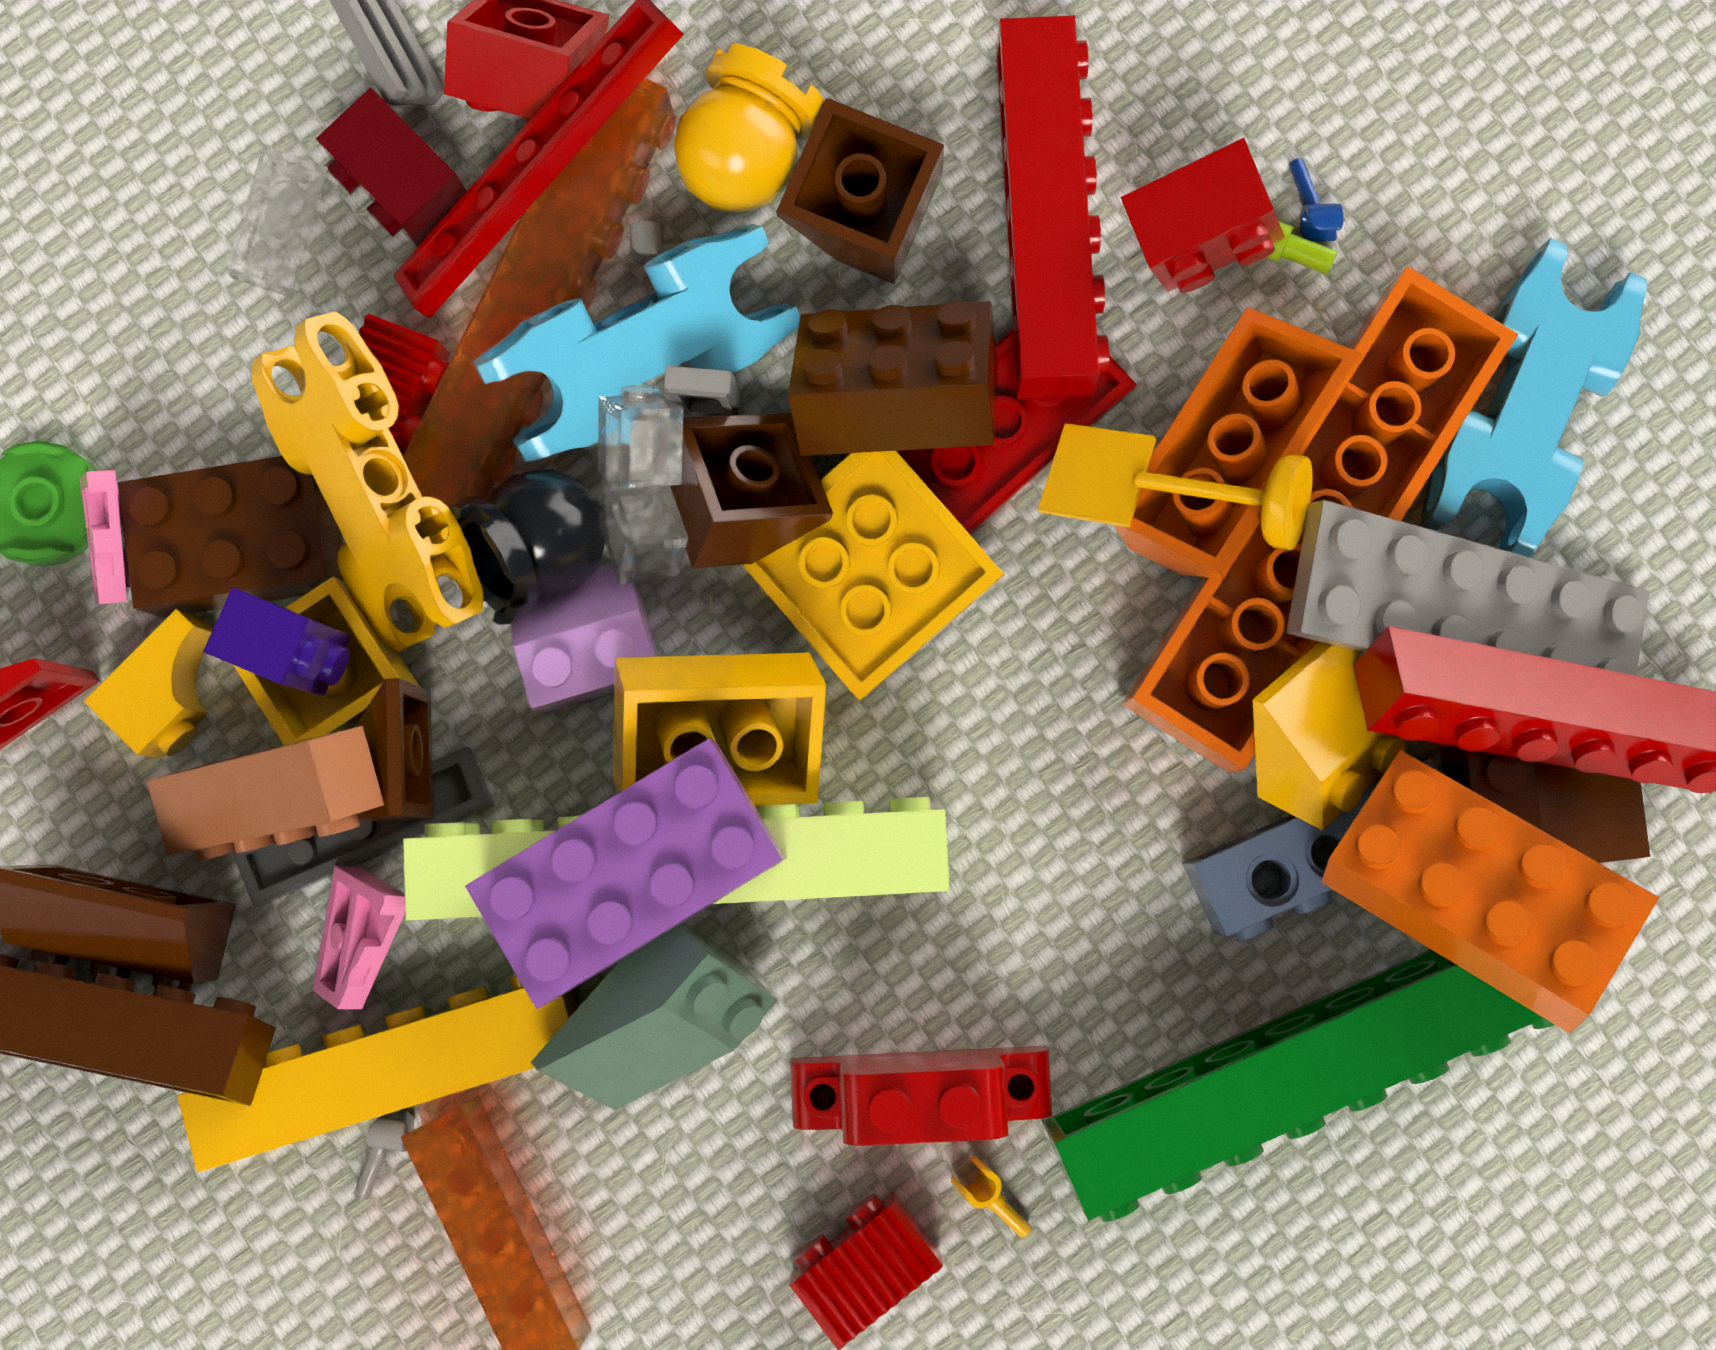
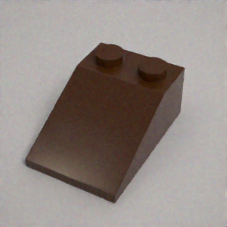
M1440 747L1444 775L1598 863L1650 857L1641 783L1633 779L1595 772L1585 773L1574 768L1547 763L1525 762L1519 758L1481 751H1465L1460 747Z

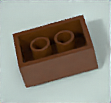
M956 300L940 305L911 307L888 305L880 309L853 311L827 309L817 313L801 314L788 390V399L800 455L994 445L997 354L991 301L967 302Z
M283 456L118 482L133 609L167 618L175 609L191 614L222 609L232 587L261 599L274 601L304 596L333 576L344 581L337 564L338 551L343 544L341 531L313 475L296 471L288 465Z

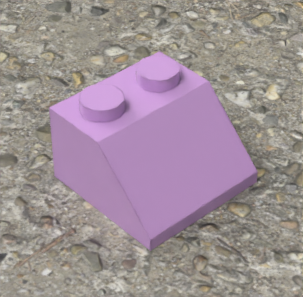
M630 558L595 568L594 572L573 590L553 596H538V604L533 611L511 623L513 648L530 708L543 714L614 694L615 658L659 656Z

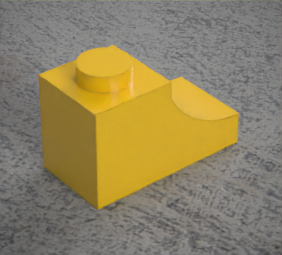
M175 609L84 702L137 755L164 758L166 755L172 756L177 754L195 738L198 732L195 726L207 714L198 702L196 677L199 663L204 654L203 650L213 628L200 616Z

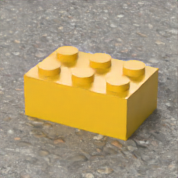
M810 653L615 658L612 777L616 793L618 794L710 738L718 743L755 806L818 803L826 683Z

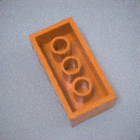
M1402 750L1398 752L1329 857L1321 881L1324 885L1569 1034L1591 1014L1660 898Z

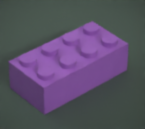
M709 738L465 885L529 998L535 1008L538 1009L556 1000L786 860V857L718 743Z

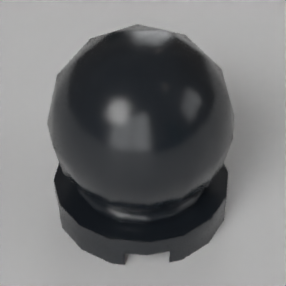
M553 469L532 470L511 475L491 492L487 500L479 496H473L448 506L470 547L473 563L483 589L484 601L496 611L493 622L498 625L511 624L530 614L538 604V596H553L577 588L594 572L602 559L608 528L600 502L581 480Z

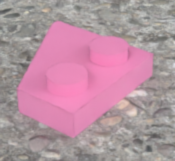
M115 470L85 472L79 479L95 603L127 602L126 588H131L127 553L126 550H122L120 525H123L116 473Z
M334 865L313 991L336 1009L363 1008L406 912L405 893L359 866Z

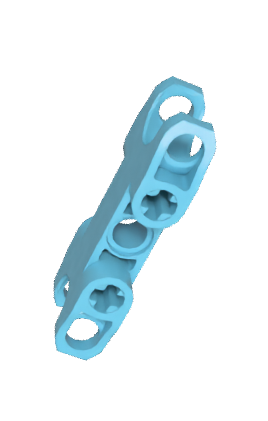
M750 224L721 234L690 239L661 253L644 265L656 291L655 293L594 323L581 298L568 300L522 321L509 335L472 361L485 384L493 381L499 382L524 371L541 372L549 378L553 397L552 404L546 415L536 423L521 430L512 439L525 462L545 458L570 449L588 447L627 427L637 418V414L626 392L665 373L666 365L679 366L688 361L691 368L726 370L735 373L757 362L771 347L796 330L800 322V314L796 306H790L787 302L778 305L773 304L758 312L745 315L737 311L731 300L729 291L731 277L737 267L747 259L762 252L764 247L770 244L763 227Z
M1550 238L1536 251L1517 283L1501 300L1493 318L1518 333V336L1506 353V356L1510 357L1509 363L1486 416L1473 410L1469 412L1430 474L1426 499L1422 509L1421 524L1438 531L1441 526L1449 525L1452 518L1457 515L1465 496L1470 490L1485 491L1497 498L1505 510L1507 522L1499 549L1527 557L1532 556L1553 522L1568 506L1583 469V458L1557 447L1581 389L1602 397L1612 390L1621 377L1640 335V319L1647 291L1646 278L1629 272L1622 281L1615 282L1611 291L1603 299L1598 311H1586L1570 303L1562 290L1560 279L1568 256V245Z

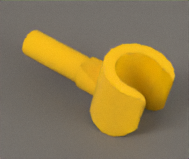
M970 1156L969 1159L979 1168L978 1177L972 1184L963 1186L952 1175L951 1184L955 1190L973 1207L982 1209L987 1207L990 1211L995 1212L1020 1238L1026 1237L1032 1227L1000 1193L1002 1185L998 1175L976 1156Z

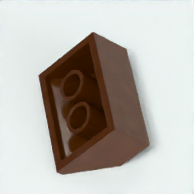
M54 864L0 866V931L3 943L29 948L26 958L33 961L64 965L68 964L69 957L90 961L89 971L94 974L104 973L121 978H129L132 970L154 975L152 980L153 986L164 985L188 992L192 991L193 985L196 983L218 979L236 907L235 903Z

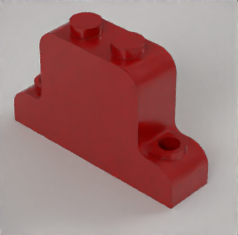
M1047 1046L799 1057L790 1059L793 1128L800 1130L840 1129L843 1132V1143L847 1145L873 1146L999 1139L1009 1135L1008 1121L1042 1119L1053 1115L1049 1048ZM1018 1074L1027 1075L1032 1081L1031 1091L1028 1095L1021 1098L1014 1097L1008 1092L1010 1079ZM827 1084L834 1089L836 1099L830 1106L820 1107L812 1101L810 1092L816 1085Z

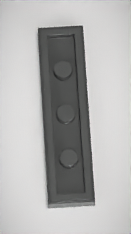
M464 747L432 761L434 819L360 822L359 827L329 836L319 837L317 833L315 836L277 846L274 843L236 854V851L232 852L253 907L264 906L333 876L334 865L356 866L404 845L403 839L421 838L425 836V824L456 823L495 806L472 749Z

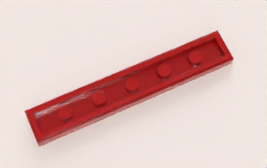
M651 0L634 1L394 273L393 277L414 309L429 319L435 314L684 35Z

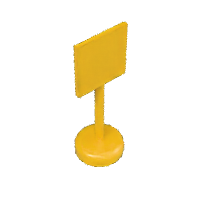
M1064 424L1037 509L1040 513L1130 528L1141 489L1143 488L1262 507V535L1270 546L1290 551L1296 547L1301 538L1312 493L1313 472L1311 461L1307 456L1287 455L1279 459L1269 474L1265 490L1148 473V466L1157 440L1155 436Z

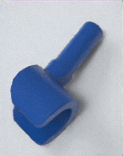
M1294 159L1289 163V168L1300 194V202L1303 207L1300 218V233L1303 238L1310 241H1335L1337 239L1336 231L1342 229L1344 222L1342 205L1339 203L1320 204L1318 192L1315 191L1304 159Z

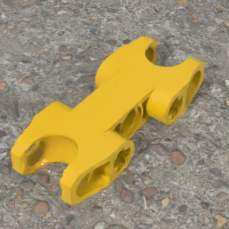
M336 311L303 320L296 326L295 348L291 345L279 350L265 352L253 360L251 371L252 383L262 407L266 425L281 455L288 465L296 471L313 475L346 541L338 551L337 564L355 604L367 618L379 639L393 650L399 652L434 636L436 623L446 629L481 613L484 601L483 589L473 563L470 547L455 516L448 506L440 500L429 496H421L389 430V427L394 424L398 417L399 405L381 364L368 349L356 328ZM318 332L331 334L341 344L344 352V361L340 366H332L326 358L317 340ZM273 366L283 367L293 375L301 392L299 396H291L278 389L272 378ZM438 576L450 577L460 587L463 597L459 609L449 605L443 598L436 581ZM395 599H402L412 615L414 628L411 633L401 631L392 622L390 606Z

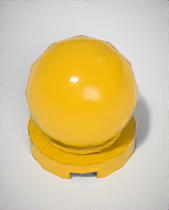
M732 43L726 54L719 47L716 49L705 70L707 82L712 89L701 93L681 115L674 139V150L678 174L689 192L714 210L745 214L773 203L788 186L799 158L796 139L808 140L825 100L812 84L804 94L794 84L783 78L782 75L788 65L759 49L739 43Z

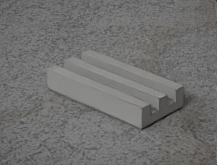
M330 0L381 96L388 105H435L444 94V88L395 0Z

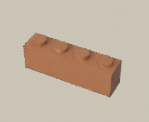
M363 726L147 780L167 855L195 850L197 861L211 859L236 851V854L274 843L277 846L315 836L317 833L319 837L344 832L360 826L358 813L384 805Z

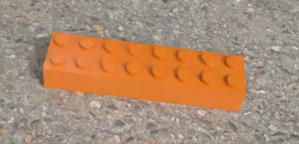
M1407 266L1384 290L1348 348L1362 354L1363 360L1301 455L1307 456L1312 466L1310 503L1326 500L1402 521L1515 341L1518 333ZM1261 519L1223 579L1201 578L1121 704L1228 773L1245 770L1255 755L1252 699L1319 643V641L1286 633L1304 529L1295 548L1290 551L1276 549L1264 540L1261 530Z

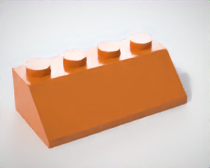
M1247 307L1154 450L1147 472L1265 490L1269 474L1279 459L1287 455L1303 454L1363 360L1362 354ZM1142 488L1130 528L1116 525L1114 527L1130 550L1179 575L1223 579L1260 521L1262 507Z

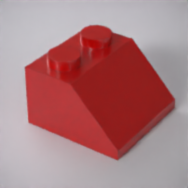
M472 0L447 21L444 94L465 100L466 104L473 109L486 112L504 111L524 117L525 122L528 123L604 37L608 28L609 15L559 0Z

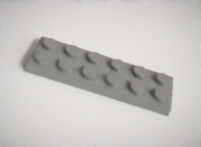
M1321 500L1309 503L1286 633L1364 653L1387 626L1636 675L1649 591Z

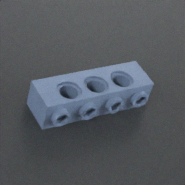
M1431 758L1418 759L1437 770ZM1384 774L1364 791L1359 803L1351 811H1343L1323 831L1293 815H1289L1182 863L1213 932L1225 937L1234 934L1237 942H1241L1272 929L1273 924L1270 917L1293 908L1296 915H1302L1330 903L1332 898L1328 891L1332 889L1321 883L1325 870H1320L1314 864L1311 857L1312 845L1319 836L1326 835L1337 847ZM1263 861L1273 864L1279 875V883L1276 890L1267 897L1260 896L1252 885V873L1255 867Z

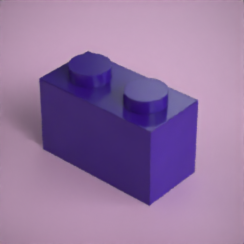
M232 587L203 652L278 684L324 696L328 686L337 684L347 668L350 651L346 646L351 635Z

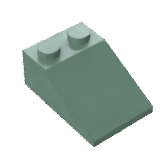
M682 922L621 959L531 1063L537 1071L616 1110L734 1051L747 1036L759 1027L762 1018L778 1000L736 956L686 922Z

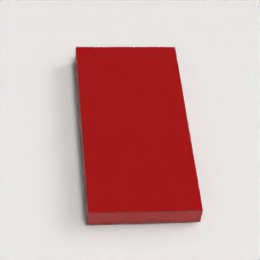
M1012 329L996 343L997 386L994 445L898 450L897 452L971 535L1053 462L1065 423L1093 427L1135 389L1137 384L1110 355L1108 373L1099 375L1092 396L1017 399Z

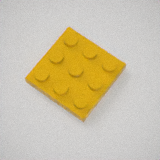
M897 451L850 453L820 480L833 511L830 521L752 564L742 565L859 701L865 699L1005 576L1002 570Z

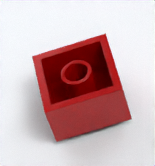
M1245 138L1239 139L1120 197L1149 269L1168 292L1178 288L1180 293H1187L1201 288L1215 279L1213 271L1234 261H1238L1239 266H1246L1262 260L1275 251L1273 243L1285 238Z

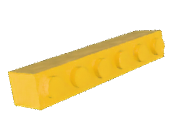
M517 976L509 978L512 986L511 991L488 997L486 986H481L447 997L450 1009L437 1014L426 1016L424 1005L385 1016L388 1029L364 1035L362 1025L358 1024L322 1036L325 1048L302 1055L299 1043L268 1052L251 1106L189 1093L179 1094L177 1099L197 1173L534 1069L535 1067L531 1061L578 1009L574 991L572 989L556 1000L536 1009Z

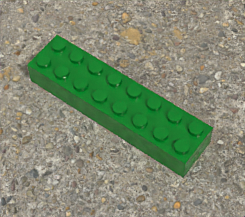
M1429 949L1042 1120V1124L1072 1193L1088 1221L1100 1216L1103 1222H1110L1125 1217L1138 1209L1140 1204L1137 1199L1161 1188L1165 1194H1173L1188 1189L1202 1179L1199 1171L1222 1161L1225 1162L1226 1166H1237L1251 1161L1264 1152L1262 1144L1285 1133L1289 1139H1296L1314 1133L1325 1126L1326 1122L1323 1116L1348 1106L1350 1111L1370 1108L1388 1097L1386 1088L1407 1079L1412 1084L1433 1080L1449 1071L1450 1068L1447 1061L1471 1052V1055L1475 1057L1491 1054L1511 1043L1508 1035L1528 1025H1532L1533 1029H1543L1554 1026V1024Z

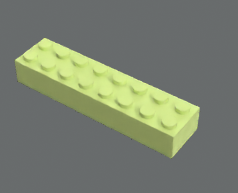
M930 797L890 799V812L864 814L863 801L823 803L824 816L800 817V806H797V804L757 806L759 814L785 855L786 860L713 904L950 891L945 809L930 810ZM579 816L557 817L558 829ZM532 819L491 821V834L481 835L480 823L425 824V838L403 839L406 921L482 917L465 885L556 830L544 831V820Z

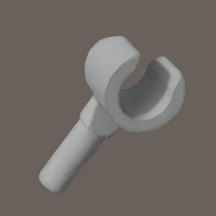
M649 220L635 221L630 226L631 255L640 265H645L654 257L678 246L677 243H664L663 226L659 222Z
M397 1111L380 1116L369 1127L367 1145L370 1149L367 1154V1161L353 1193L356 1197L360 1199L369 1198L382 1164L386 1159L387 1150L399 1152L407 1150L414 1127V1116L412 1114Z

